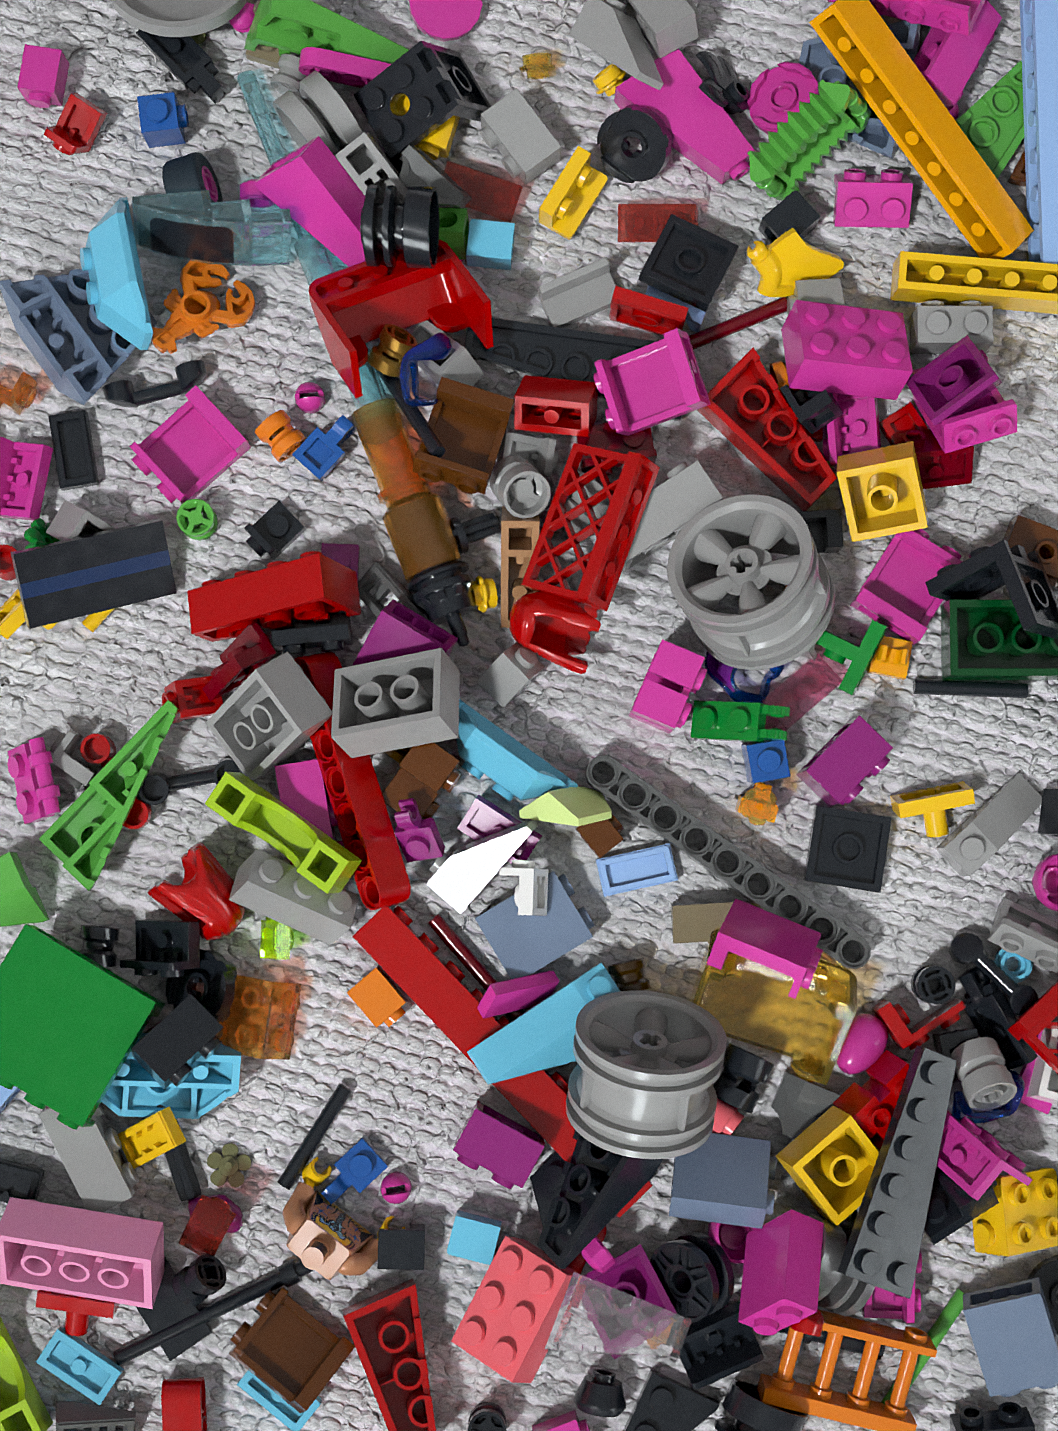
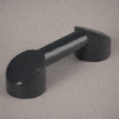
M193 360L182 363L175 367L178 380L135 392L130 380L109 383L103 387L105 400L118 406L137 408L141 405L187 394L206 377L207 372L204 361Z
M224 758L217 763L215 768L170 777L161 772H152L147 775L139 791V796L142 801L149 805H158L166 800L171 791L211 783L218 784L225 772L242 773V771L232 758Z
M967 932L955 936L949 945L951 957L960 964L973 962L1007 994L1006 1001L1016 1017L1022 1016L1039 999L1035 989L1027 985L1019 986L983 952L984 946L978 936Z

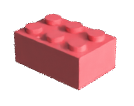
M505 1236L451 1342L510 1382L532 1383L585 1277L568 1266L565 1269L559 1268L543 1250L527 1240Z

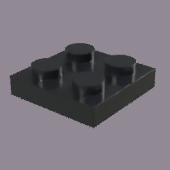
M671 214L644 264L638 280L706 312L739 246Z
M816 805L814 807L803 881L881 893L892 818Z

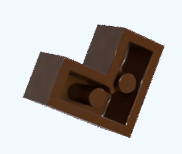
M435 743L413 746L399 764L401 768L382 793L383 799L388 806L400 812L399 800L414 798L421 818H433L441 806L435 801L443 790L450 793L463 776L459 771L461 763Z

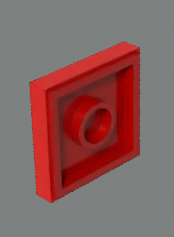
M615 286L609 318L612 321L664 336V333L676 328L683 330L689 308Z

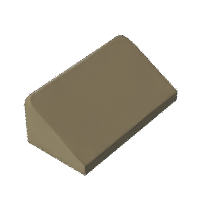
M733 902L671 906L673 944L715 941Z

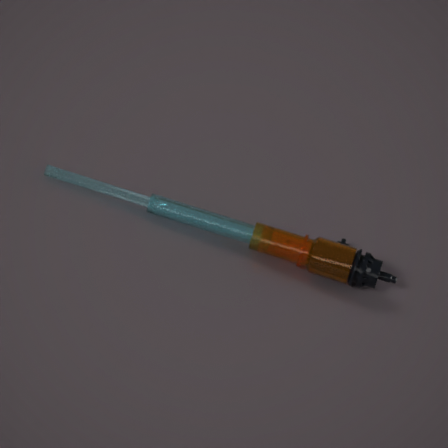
M252 70L245 71L237 76V81L271 165L286 156L259 87L255 72ZM291 218L299 238L294 244V248L308 285L310 286L314 280L337 272L338 268L331 251ZM367 361L365 365L359 368L363 396L355 398L349 389L356 407V411L351 416L380 489V493L377 496L380 504H385L387 508L382 517L408 583L409 592H416L413 595L415 605L424 610L429 621L435 625L448 622L453 636L458 638V646H467L470 641L462 616L476 609L471 594L474 580L471 574L466 573L470 569L469 564L464 561H458V559L461 558L460 554L468 552V544L499 534L501 532L498 526L499 521L493 512L462 523L457 517H449L441 495L431 492L429 488L433 483L422 479L418 473L412 471L416 451L397 402L393 398H387L377 370Z

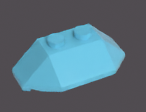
M121 197L89 232L86 247L80 249V262L82 270L89 273L90 282L86 284L87 300L89 305L94 304L97 319L139 350H148L153 336V328L148 310L128 197Z
M459 699V733L456 741L459 756L465 760L461 767L479 780L483 774L496 783L492 789L509 802H511L514 796L520 801L539 798L548 791L578 787L576 782Z
M142 1033L136 1044L148 1033ZM222 1044L207 1059L201 1055L191 1065L194 1069L193 1072L180 1085L175 1086L171 1083L164 1090L132 1057L131 1050L101 1102L118 1116L150 1117L170 1106L175 1118L198 1119L218 1106L227 1097H231L239 1092L241 1052ZM157 1105H163L165 1108H158Z

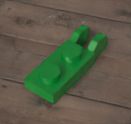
M694 700L691 738L763 743L764 740L787 741V731L778 728L765 729L766 716L775 718L789 717L790 708L752 702Z

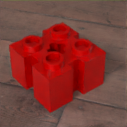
M888 1050L865 1071L870 1076V1079L862 1087L854 1082L832 1103L835 1107L853 1117L878 1152H880L910 1066Z

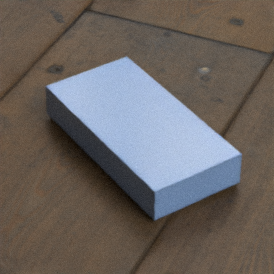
M670 843L596 859L604 897L678 880Z

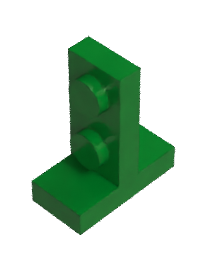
M872 620L860 646L826 630L816 642V644L826 648L823 655L840 664H844L846 658L852 661L838 689L850 695H855L888 629L887 626Z

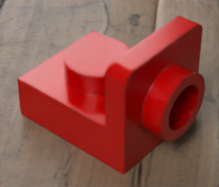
M212 676L176 680L164 688L162 706L167 700H170L179 709L172 724L179 723L184 719L211 716L223 704L222 696L210 701L202 689L213 678Z

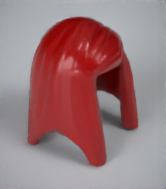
M534 591L523 595L513 604L510 611V631L515 641L523 647L561 667L579 674H585L588 661L572 657V655L584 654L591 637L589 632L592 630L599 632L601 623L596 619L599 609H595L585 603Z
M198 842L188 850V853L181 857L184 867L182 884L173 885L163 880L158 886L155 885L151 888L148 894L181 920L199 921L200 937L206 940H215L222 938L223 935L227 936L237 929L244 916L245 907L229 900L234 880L206 846Z

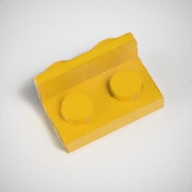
M580 146L573 153L539 208V223L568 240L573 238L608 180L606 175L590 166L591 153Z

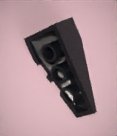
M575 1130L573 1139H576L577 1143L571 1161L564 1162L561 1174L566 1176L559 1197L552 1199L537 1245L559 1268L565 1269L652 1178L663 1159H640L615 1154L594 1145Z

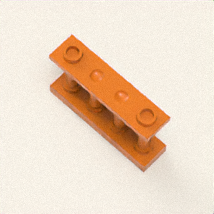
M818 1309L824 1317L822 1330L827 1331L828 1334L815 1382L807 1385L795 1382V1379L792 1378L804 1333L795 1331L790 1326L777 1373H773L772 1376L760 1374L757 1390L760 1400L768 1405L875 1431H916V1421L905 1403L918 1355L921 1354L935 1358L937 1349L930 1336L919 1328L907 1326L905 1330ZM843 1336L866 1341L853 1390L848 1391L847 1394L833 1391L830 1387ZM881 1345L903 1350L890 1400H886L885 1404L873 1401L868 1397Z

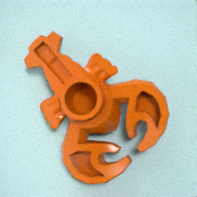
M191 259L181 269L180 283L184 296L181 298L176 288L172 289L171 293L167 295V299L164 300L163 304L172 314L163 329L152 327L153 345L162 353L167 350L172 354L177 351L176 340H181L192 333H196L202 339L217 331L220 326L212 324L214 322L227 324L229 328L244 326L252 318L255 308L252 290L246 284L236 280L233 282V286L238 291L240 297L235 298L232 289L228 288L225 297L226 310L221 309L220 301L215 294L198 289L216 288L222 285V282L219 278H212L211 275L221 276L229 280L230 273L221 263Z

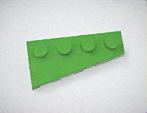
M1022 60L956 120L997 179L1024 138Z

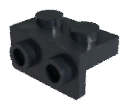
M345 611L329 613L330 620L317 623L313 619L292 620L293 627L271 631L272 645L277 651H283V654L289 652L291 656L305 654L306 648L321 647V652L344 650L343 645L353 644L351 619L346 615Z
M135 920L136 958L120 960V968L134 969V975L136 976L157 975L158 970H160L161 977H183L185 969L200 968L199 921Z
M740 1301L710 1314L698 1322H692L669 1333L694 1390L713 1384L764 1359L752 1328L738 1322Z

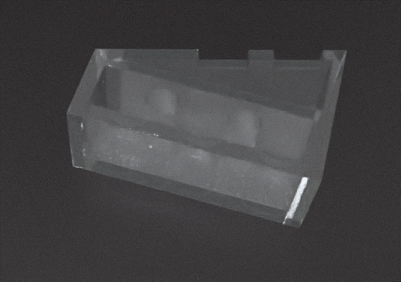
M573 1272L545 1349L559 1352L678 1358L692 1320Z

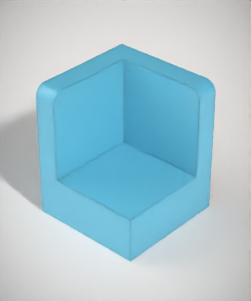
M471 219L466 251L467 265L511 270L515 223Z
M457 1210L447 1253L452 1256L490 1265L493 1260L502 1221Z

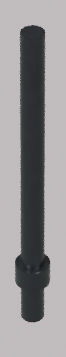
M301 1260L286 1262L278 1266L277 1272L199 1309V1312L155 1334L150 1333L113 1351L115 1362L120 1366L159 1347V1344L205 1322L208 1323L265 1295L269 1290L274 1291L284 1285L289 1288L301 1282L302 1276L315 1270L306 1268Z

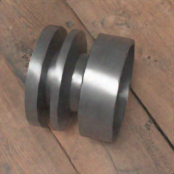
M808 1215L824 1223L818 1305L842 1316L854 1315L864 1307L871 1297L875 1286L838 1272L852 1230L842 1229L841 1226H836L829 1220L817 1215Z

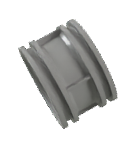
M758 494L738 495L720 500L704 508L689 520L679 532L672 545L667 564V576L671 591L681 609L689 618L691 626L704 648L720 662L744 670H764L778 667L791 662L808 651L826 630L831 620L835 603L833 582L824 561L817 551L814 539L803 517L784 501ZM770 553L785 554L788 557L772 560ZM769 580L787 585L780 595L771 602H766L762 592L766 589ZM727 593L740 596L737 614H724L712 611Z
M619 991L600 996L587 1003L580 1010L576 1019L573 1053L578 1065L570 1074L566 1098V1114L573 1128L594 1145L612 1153L632 1158H673L690 1153L702 1146L712 1133L717 1107V1095L712 1084L720 1077L724 1063L727 1038L722 1025L712 1014L695 1003L677 996L654 991Z

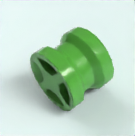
M187 500L177 511L176 519L178 526L185 535L193 540H206L213 536L217 530V515L210 505L203 500Z

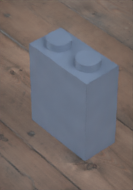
M554 871L548 874L547 916L518 915V907L515 904L514 895L475 918L510 979L533 974L593 937L589 929L594 927L595 924L584 906L578 910L574 906L570 896L575 894V891L565 874L559 877L556 876Z
M711 1133L708 1140L696 1150L674 1157L669 1217L762 1229L765 1214L772 1215L774 1208L775 1191L768 1190V1179H775L777 1158L770 1156L771 1141Z
M1039 1277L963 1294V1312L990 1397L997 1395L1011 1397L1025 1389L1035 1387L1049 1389L1058 1385V1338Z

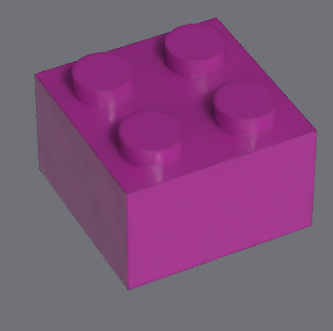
M859 715L849 720L796 775L828 806L839 803L841 805L844 803L848 804L863 790L864 787L860 782L865 777L876 776L890 762L886 755L893 747Z
M477 1101L455 1141L453 1151L458 1153L457 1160L469 1168L478 1170L479 1166H482L491 1171L493 1174L491 1179L508 1189H512L514 1184L523 1188L545 1147L544 1138L538 1133Z

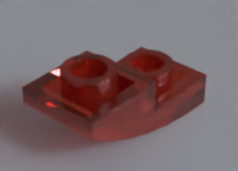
M447 161L444 171L472 197L465 205L466 208L507 222L512 221L523 186Z
M618 204V242H657L671 214L698 226V204Z
M202 1195L178 1243L200 1256L203 1254L215 1256L233 1224L236 1213L231 1211V1206L218 1197H211L210 1199Z

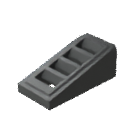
M375 562L357 582L360 599L377 618L381 610L394 599L429 620L426 612L415 605L413 594L379 562ZM381 579L384 582L383 585L372 595L369 591ZM392 591L393 595L382 605L380 602Z
M56 1401V1431H135L136 1411L74 1401ZM123 1425V1429L116 1428V1426Z

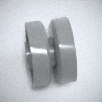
M316 70L299 83V91L303 100L297 94L287 91L272 103L282 124L299 147L319 136L335 156L337 150L334 143L343 149L362 134L359 124L343 99Z

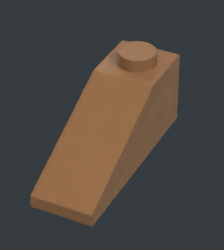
M502 506L501 628H510V611L513 604L523 595L536 591L526 588L521 583L539 538L540 514L532 518L522 519L513 516L504 506Z

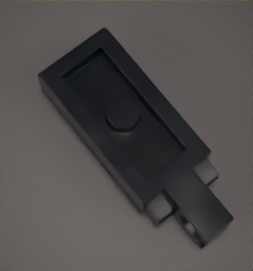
M140 29L136 32V35L186 89L189 88L194 94L201 89L215 104L226 95L222 90L223 86L214 78L219 71L214 66L213 60L190 36L165 37L150 34Z
M977 966L966 970L958 979L966 991L964 994L967 1003L965 1010L975 1028H977L980 1037L993 1038L998 1043L1005 1059L1004 1066H1006L1007 1070L1035 1060L1038 1057L1036 1052L1022 1038L1017 1041L1007 1030L1017 1019L998 986L994 982H990V978Z

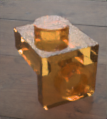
M23 372L12 390L0 384V408L4 406L20 415L24 408H29L34 402L38 383L31 375Z

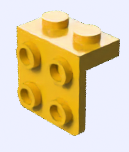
M1040 1168L1025 1171L1024 1173L1032 1179L1028 1186L1010 1174L998 1175L995 1179L998 1185L993 1190L999 1203L972 1220L975 1252L1009 1257L1058 1246V1181L1055 1169Z

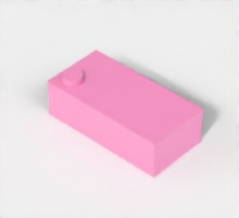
M10 1197L0 1221V1284L149 1309L153 1308L165 1270L163 1222L43 1203L34 1199L25 1200Z

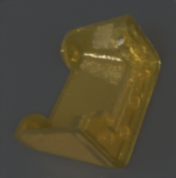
M720 929L712 931L694 984L690 1002L695 1003L712 1014L722 1025L726 1037L791 1057V1067L799 1078L808 1082L827 1085L857 1012L856 976L843 966L820 959L809 988L800 987L796 999L788 996L794 982L792 977L732 952L729 953L721 970L707 965Z

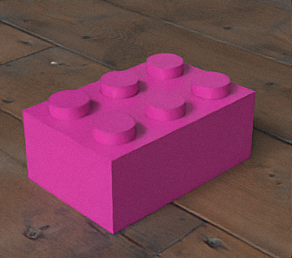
M796 300L781 329L789 388L819 392L826 389L828 393L896 400L913 372L904 317L901 312Z

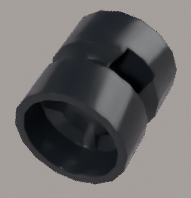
M729 1043L724 1055V1069L720 1077L712 1085L718 1099L752 1114L761 1095L757 1087L758 1085L766 1084L774 1064ZM740 1076L744 1078L743 1081H741L739 1085L736 1086L737 1077Z

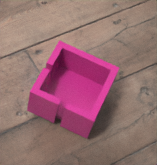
M662 639L628 716L669 734L675 727L681 729L692 708V704L686 702L689 693L696 694L697 690L699 691L708 669L701 667L705 657Z

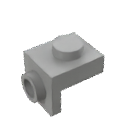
M505 432L498 453L497 463L507 456H520L526 458L544 477L550 476L558 461V450L555 448L556 439L549 437L541 439Z
M70 729L67 734L61 733L50 748V751L53 753V764L63 770L60 777L75 788L79 789L82 784L89 787L88 783L98 773L71 755L82 740L83 735Z

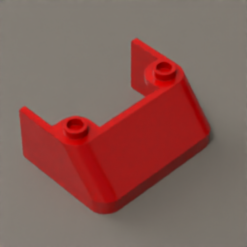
M439 240L435 268H407L403 250H399L395 267H386L383 256L379 267L367 266L366 261L320 277L309 286L310 303L331 362L355 398L363 396L359 368L365 365L369 358L368 348L365 343L378 339L385 324H393L405 329L431 319L437 328L449 333L471 327L486 349L494 347L491 300L450 246L442 240Z

